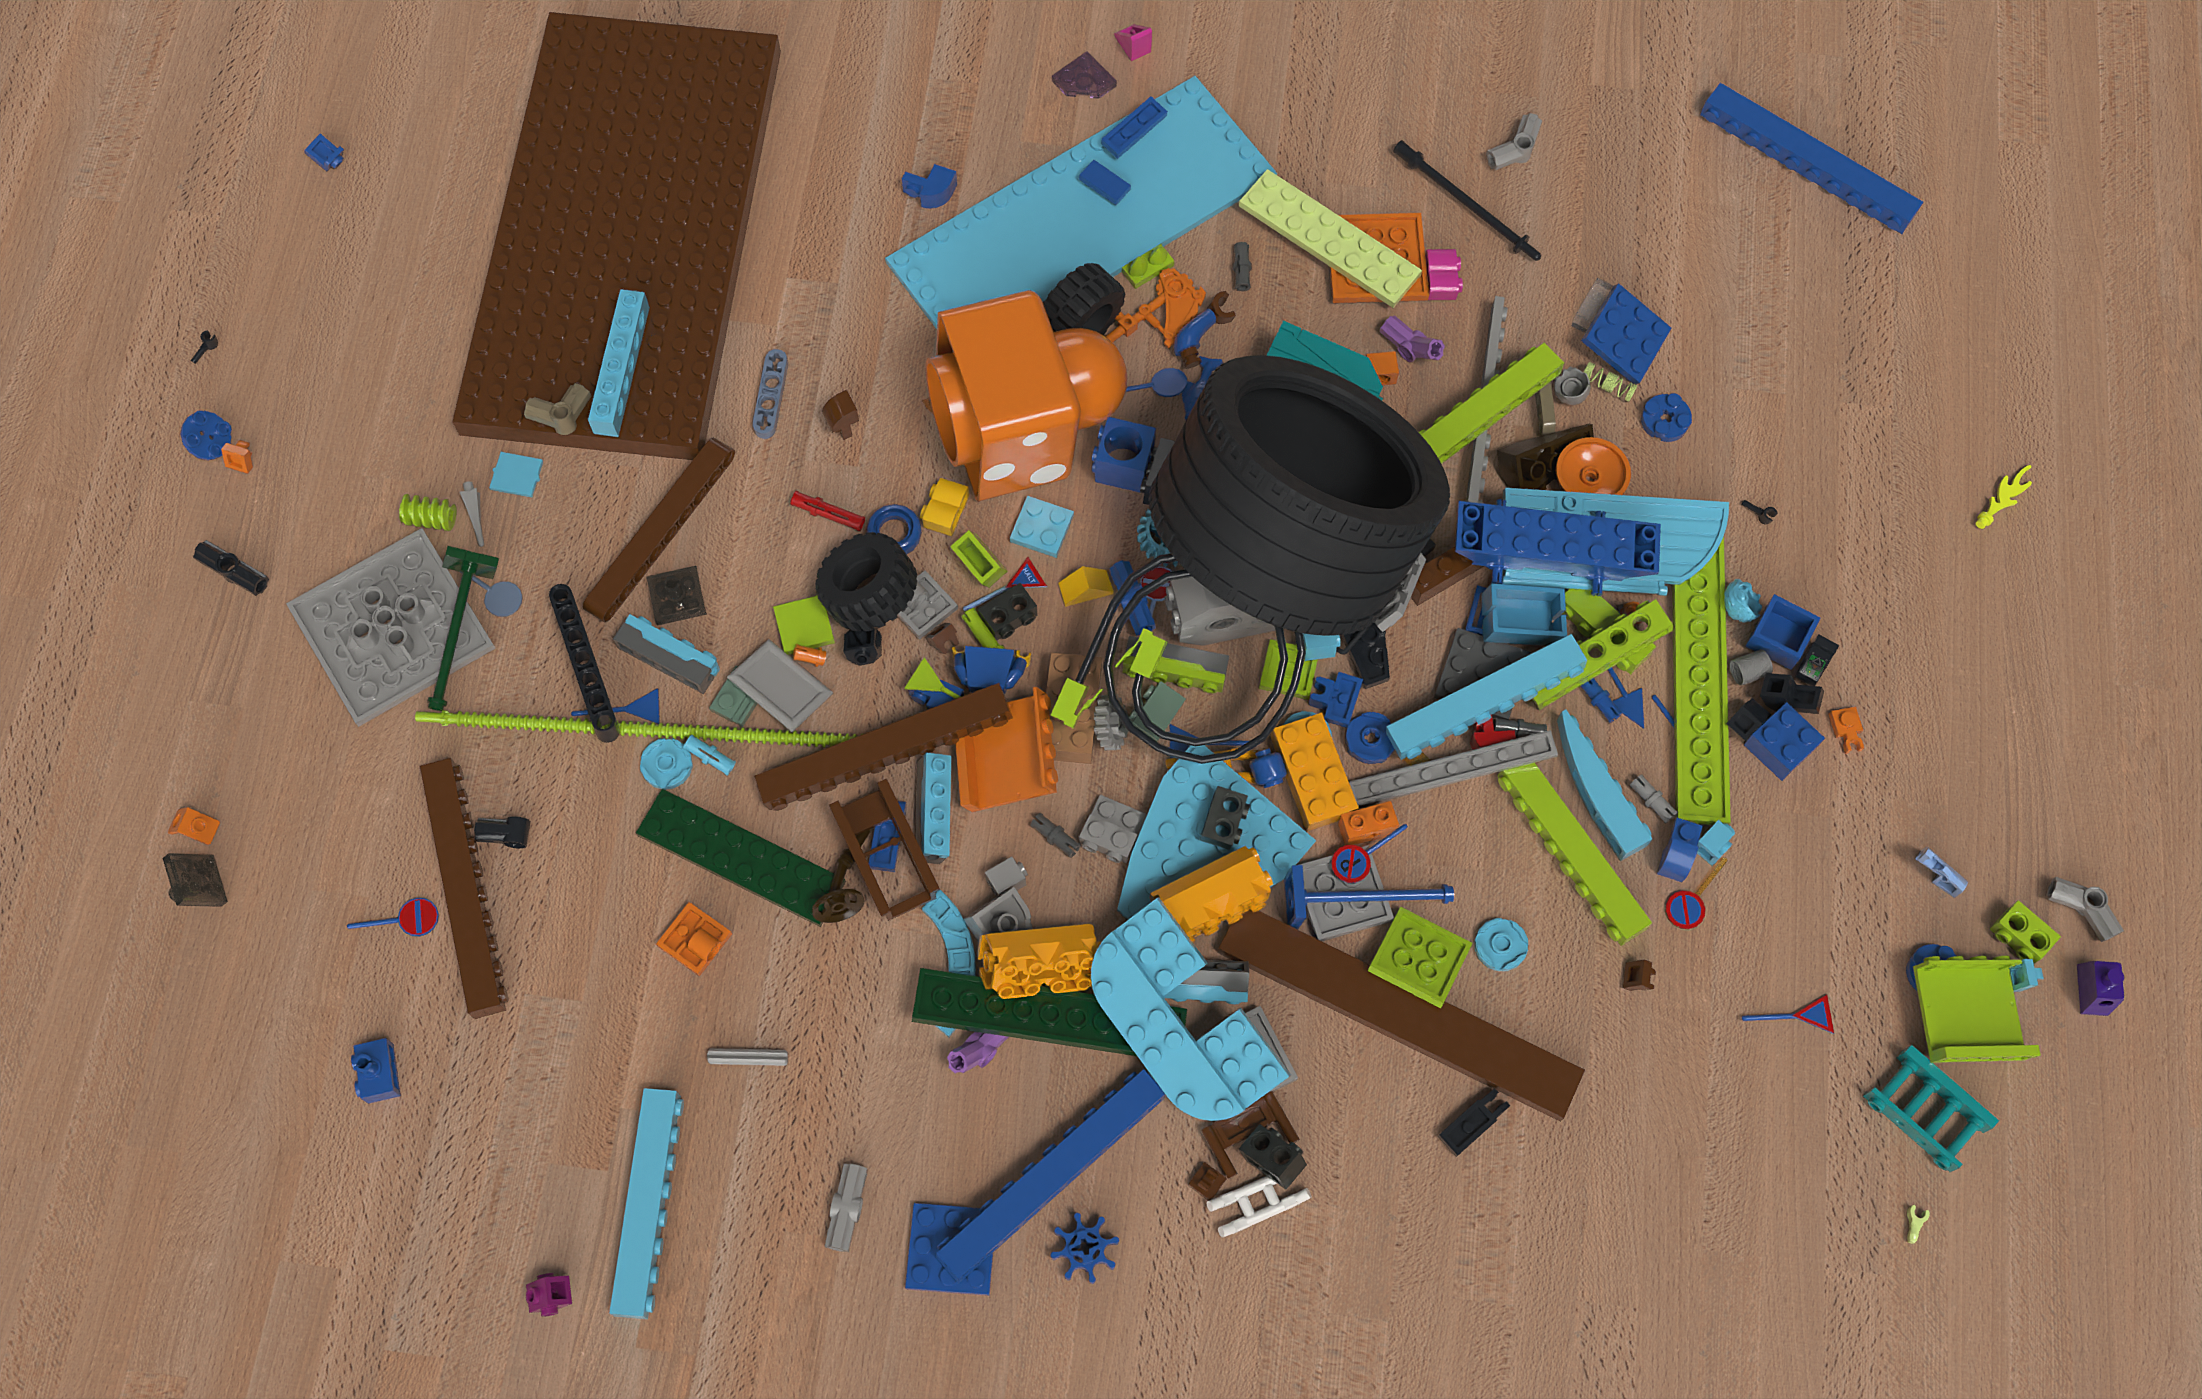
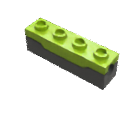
M1129 636L1126 652L1136 644L1139 637ZM1142 642L1138 644L1131 656L1126 657L1123 661L1122 673H1126L1132 678H1135L1136 672L1131 671L1130 668ZM1167 643L1152 680L1157 683L1160 681L1163 683H1176L1179 687L1187 689L1192 687L1201 688L1204 692L1212 694L1222 693L1229 655Z

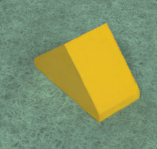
M1082 566L1058 583L1065 607L1114 594L1107 570Z

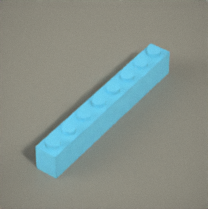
M1570 634L1386 727V734L1400 760L1406 757L1408 759L1415 758L1422 753V749L1431 746V748L1437 747L1445 741L1444 738L1452 734L1454 736L1461 735L1468 730V726L1476 722L1478 725L1485 723L1491 719L1492 714L1498 711L1501 713L1507 712L1515 706L1514 703L1522 699L1524 701L1531 700L1538 695V691L1544 688L1550 690L1561 683L1560 680L1568 676L1574 678L1584 672L1587 659L1573 635Z
M647 1088L643 1090L609 1312L614 1317L648 1319L649 1313L654 1311L655 1295H652L653 1284H657L659 1279V1267L656 1266L657 1255L662 1254L664 1245L663 1238H660L661 1228L666 1226L668 1211L664 1210L665 1201L670 1199L672 1183L668 1182L670 1171H674L676 1164V1155L672 1153L674 1143H678L680 1136V1127H677L678 1116H682L684 1109V1100L681 1099L677 1091Z

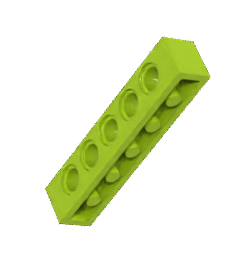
M1656 599L1652 602H1649V600L1644 601L1635 608L1636 611L1628 616L1623 614L1613 621L1614 624L1607 629L1604 627L1597 629L1591 634L1592 638L1585 642L1578 641L1577 643L1587 659L1584 672L1574 678L1568 676L1560 680L1561 683L1550 690L1544 688L1538 691V695L1532 698L1539 710L1543 709L1673 631V624ZM1639 621L1645 622L1648 625L1643 631H1637L1633 626ZM1615 635L1625 637V641L1619 645L1612 643L1611 639ZM1593 648H1599L1603 651V654L1598 658H1593L1589 655V652Z

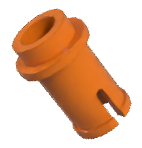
M799 644L795 645L793 660L812 663L815 667L824 665L826 651L822 650L821 647L814 649Z

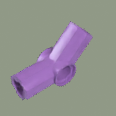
M1395 315L1390 316L1380 328V333L1398 347L1399 354L1408 362H1413L1417 357L1439 360L1443 356L1445 346L1442 340L1427 338L1421 331L1411 330Z
M974 1032L963 1045L949 1053L947 1057L949 1068L956 1074L957 1072L965 1073L977 1065L981 1068L985 1067L996 1055L997 1048L1008 1037Z

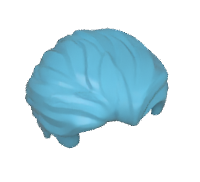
M1735 579L1731 582L1724 593L1725 608L1728 615L1732 619L1743 623L1757 619L1760 616L1758 613L1762 610V605L1759 602L1761 595L1755 593L1752 590V585L1748 582H1742L1740 579Z

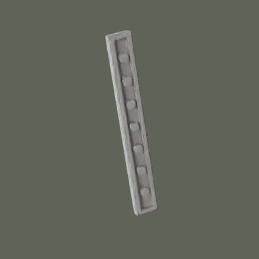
M1549 730L1350 781L1349 784L1358 807H1363L1558 757L1552 732Z

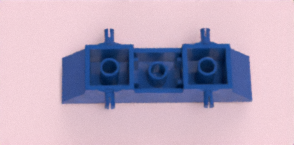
M1502 499L1496 500V505L1458 501L1455 552L1472 560V565H1480L1492 569V584H1502L1503 570H1522L1526 567L1570 572L1572 576L1585 577L1592 580L1591 595L1602 596L1604 581H1622L1625 578L1656 575L1659 573L1661 524L1605 518V511H1596L1595 516L1509 507L1506 506L1507 501L1504 499L1503 501Z

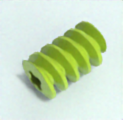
M404 494L399 508L401 523L408 526L414 524L416 527H433L438 530L443 528L445 531H451L455 525L457 507L455 504L449 507L448 499H444L442 505H440L439 499L434 498L432 504H430L429 497L424 496L422 503H420L419 495H414L411 502L410 495Z

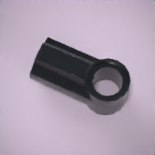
M514 816L508 817L507 820L478 818L474 829L475 840L477 842L499 843L516 849L526 848L531 821L523 817Z

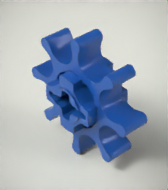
M1075 1213L1074 1219L1077 1223V1228L1074 1232L1065 1233L1061 1228H1055V1235L1062 1237L1066 1242V1246L1060 1252H1052L1051 1259L1056 1260L1064 1257L1070 1261L1071 1267L1065 1273L1066 1280H1071L1075 1270L1084 1269L1089 1274V1283L1094 1284L1096 1278L1093 1274V1269L1096 1265L1105 1264L1111 1270L1115 1268V1262L1108 1260L1104 1255V1251L1110 1245H1118L1119 1238L1116 1236L1106 1240L1100 1236L1099 1230L1105 1224L1104 1217H1099L1095 1227L1086 1228L1081 1223V1214ZM1077 1238L1074 1244L1070 1245L1072 1240ZM1082 1242H1086L1087 1246L1093 1247L1089 1249L1088 1255H1084L1083 1251L1077 1250L1081 1248ZM1097 1252H1100L1098 1257L1096 1259H1093L1095 1254ZM1074 1258L1079 1259L1080 1261H1082V1263L1076 1261Z

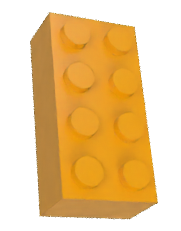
M1322 712L1276 727L1270 737L1276 752L1282 755L1287 770L1285 777L1306 832L1339 821L1341 814L1359 809Z

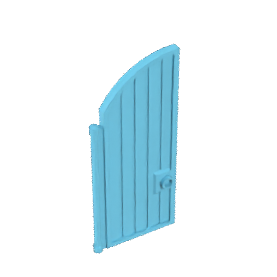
M1505 488L1503 490V499L1507 501L1506 506L1588 516H1595L1596 511H1605V518L1661 524L1659 573L1656 575L1625 578L1622 581L1607 580L1603 582L1602 591L1648 593L1666 596L1668 587L1665 584H1682L1700 571L1712 558L1723 539L1729 516V502ZM1526 567L1522 570H1503L1502 584L1592 590V580L1585 577L1572 576L1570 572Z

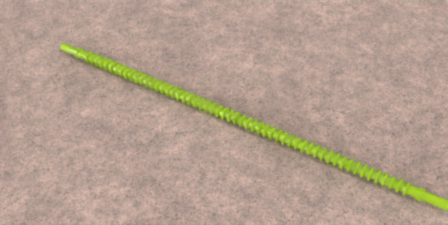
M443 710L441 713L417 711L415 714L416 722L441 723L442 726L457 724L460 727L464 724L465 727H468L471 724L473 728L477 725L483 728L486 725L488 729L491 726H494L495 729H498L499 726L502 729H506L508 726L510 730L514 727L520 730L523 727L525 731L529 728L535 731L538 728L540 732L543 729H546L547 732H550L551 729L554 732H558L560 729L562 733L566 730L572 733L575 730L577 734L581 731L584 734H587L588 731H591V734H595L592 722L588 718H585L584 721H581V718H577L574 721L572 717L569 720L566 717H562L559 720L558 717L552 719L551 716H548L547 719H544L543 716H540L538 719L535 715L532 718H529L528 715L522 718L520 714L517 717L513 714L507 717L506 714L500 716L496 713L492 716L491 713H488L486 716L483 712L480 715H477L476 712L470 715L468 711L465 714L461 711L455 714L450 713L448 710ZM617 720L621 736L627 733L629 737L633 734L636 737L643 734V737L650 735L651 738H654L655 735H658V738H662L664 735L666 739H669L670 736H673V739H677V736H680L683 740L685 737L689 738L691 735H694L697 739L703 738L704 741L707 738H710L711 741H714L716 738L719 742L722 739H725L726 742L732 739L734 743L737 740H740L741 743H744V740H747L748 743L755 741L756 744L759 741H762L763 744L769 741L771 745L774 742H777L778 745L784 742L786 746L789 743H792L793 746L800 743V746L807 744L808 747L811 744H815V747L821 744L823 748L826 745L831 747L857 737L856 734L849 736L848 733L845 736H842L841 733L835 736L833 732L830 735H827L826 732L820 735L818 731L815 734H812L811 731L808 734H805L804 731L797 733L796 730L793 733H790L789 730L783 733L781 729L778 732H775L774 729L768 732L766 728L763 731H760L759 728H756V731H752V728L746 731L744 727L741 730H738L737 727L731 730L729 726L726 729H723L722 726L715 729L714 725L711 728H708L707 725H704L703 728H700V725H696L694 728L692 724L688 727L682 724L679 727L677 723L673 726L670 723L663 726V723L656 725L655 722H652L651 725H648V722H644L642 725L640 721H637L636 724H633V721H629V724H626L625 720L621 723ZM610 724L604 725L601 729L610 727Z

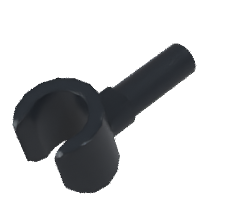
M208 330L201 333L200 338L203 344L190 360L191 362L196 364L207 350L217 348L218 340L216 335L210 339L211 335Z
M1744 500L1741 504L1759 515V521L1764 525L1770 524L1773 521L1767 514L1770 517H1775L1778 514L1777 510L1773 507L1762 509L1747 500Z

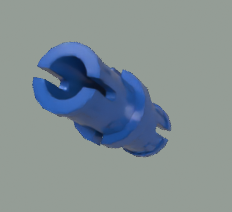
M1594 678L1581 685V688L1590 697V703L1593 707H1598L1609 723H1612L1614 718L1616 720L1623 714L1609 698L1610 693L1607 690H1603Z

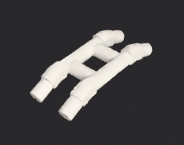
M1265 1176L1234 1191L1211 1199L1206 1204L1208 1210L1212 1212L1238 1201L1244 1216L1218 1228L1219 1235L1223 1238L1312 1198L1308 1188H1305L1279 1200L1273 1187L1277 1183L1268 1176ZM1263 1190L1269 1206L1254 1212L1248 1196Z

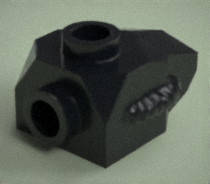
M874 627L871 631H864L863 629L861 631H852L849 629L844 634L843 652L848 661L862 666L872 664L882 656V635L878 631V627Z

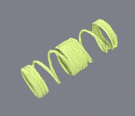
M1591 361L1584 370L1589 380L1595 364ZM1603 368L1590 381L1592 382L1601 372L1598 387L1610 393L1620 382L1617 397H1620L1630 386L1625 397V401L1628 402L1637 388V385H1633L1631 382L1619 395L1623 377L1617 381L1619 376L1612 372L1607 374L1604 382L1599 386Z

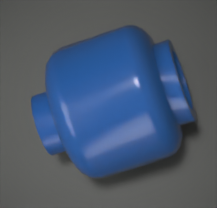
M1270 748L1255 753L1256 758L1250 762L1255 783L1263 785L1264 788L1283 783L1287 770L1281 753H1271Z

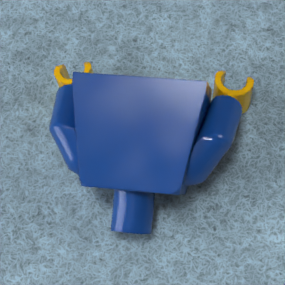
M964 646V650L958 652L956 647H952L954 670L960 682L968 686L971 693L999 683L1004 694H1006L1007 689L1013 688L1021 678L1025 668L1029 667L1031 653L1029 652L1028 656L1023 657L1020 656L1021 650L1016 651L1015 658V652L1011 649Z

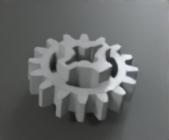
M1101 695V699L1097 700L1098 706L1095 707L1094 732L1097 735V740H1101L1100 747H1104L1105 751L1120 750L1121 746L1125 744L1123 738H1127L1128 730L1109 702L1108 695Z

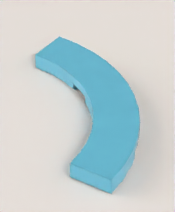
M939 890L935 893L937 899L926 903L922 911L933 921L943 937L948 952L949 972L976 976L975 952L969 929L957 907ZM936 1026L949 1038L956 1030L954 1028Z

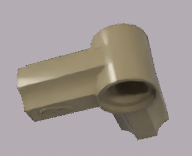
M575 383L569 387L561 401L555 404L536 397L529 398L524 415L527 419L554 427L555 431L560 435H568L576 429V419L591 398L590 391L586 390L583 385Z

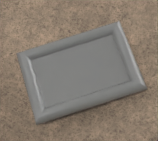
M769 639L727 676L732 683L791 732L798 728L833 694L829 688Z

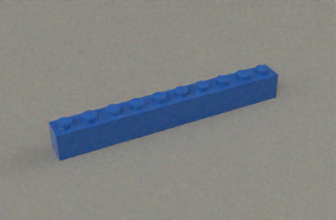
M1722 83L1716 87L1705 102L1700 115L1706 118V120L1725 129L1729 134L1742 139L1748 145L1765 153L1768 157L1774 158L1788 169L1796 171L1806 177L1807 180L1823 187L1829 193L1845 200L1849 205L1855 206L1871 218L1877 219L1891 230L1903 234L1924 203Z
M1144 1069L1139 1074L1136 1072L1130 1074L1124 1080L1125 1086L1118 1092L1115 1089L1103 1099L1104 1105L1098 1110L1095 1107L1092 1108L1083 1117L1085 1121L1078 1128L1073 1125L1063 1134L1064 1140L1056 1146L1054 1143L1042 1153L1044 1158L1037 1164L1031 1162L1021 1172L1023 1177L1016 1183L1013 1180L1007 1183L1001 1189L1002 1195L997 1200H988L979 1209L981 1212L979 1216L974 1220L971 1217L960 1225L958 1228L960 1232L953 1239L948 1236L937 1246L939 1251L936 1253V1259L958 1284L1164 1100L1166 1094Z

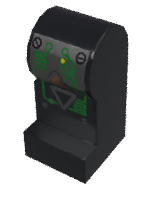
M1818 634L1811 643L1795 678L1809 686H1815L1839 645Z

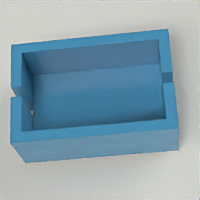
M1491 583L1481 594L1482 615L1486 616L1483 619L1484 642L1548 646L1567 636L1566 615H1561L1566 610L1564 588Z

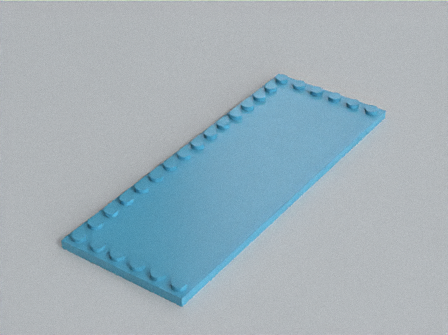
M1193 76L1155 99L1168 111L1167 116L1120 158L1117 159L1101 144V140L1127 116L892 253L885 260L889 268L937 329V318L940 311L1026 290L1036 292L1043 302L1047 299L1050 291L1054 290L1068 273L1075 271L1077 267L1084 266L1086 263L1099 264L1114 277L1122 272L1124 265L1133 261L1136 257L1145 254L1160 244L1163 247L1240 201L1267 169L1276 175L1277 172L1199 79ZM1093 160H1096L1131 185V190L1117 205L1079 180V175Z

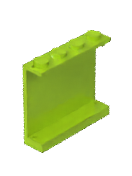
M1939 956L1924 958L1923 963L1913 966L1931 1063L2025 1061L2041 1056L2039 1045H2024L2009 968L2022 964V960H2010L2009 956L1994 957L1993 960H1987L1986 956H1976L1970 958V960H1964L1963 956H1954L1946 960H1940Z

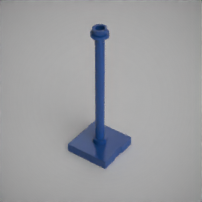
M1292 865L1284 878L1287 925L1295 929H1299L1306 919L1307 903L1441 899L1443 904H1448L1454 901L1453 886H1448L1447 884H1442L1441 889L1307 892L1304 889L1303 865Z

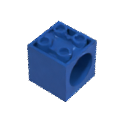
M1109 417L1106 424L1100 426L1098 434L1099 444L1098 447H1094L1092 454V472L1095 473V482L1140 493L1143 478L1147 479L1145 474L1148 462H1152L1150 460L1153 447H1155L1156 428ZM1117 449H1128L1136 453L1137 456L1133 459L1122 461L1114 459L1109 453Z

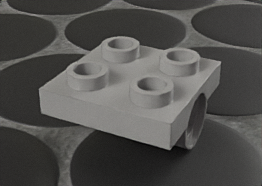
M926 570L916 578L917 586L916 590H913L914 597L912 601H908V607L904 612L901 611L897 614L919 640L958 610V605Z

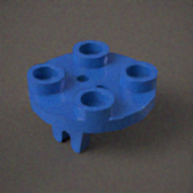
M197 411L185 419L181 426L180 435L183 445L189 453L199 459L213 460L222 456L221 449L226 443L231 444L232 429L228 422L215 413Z

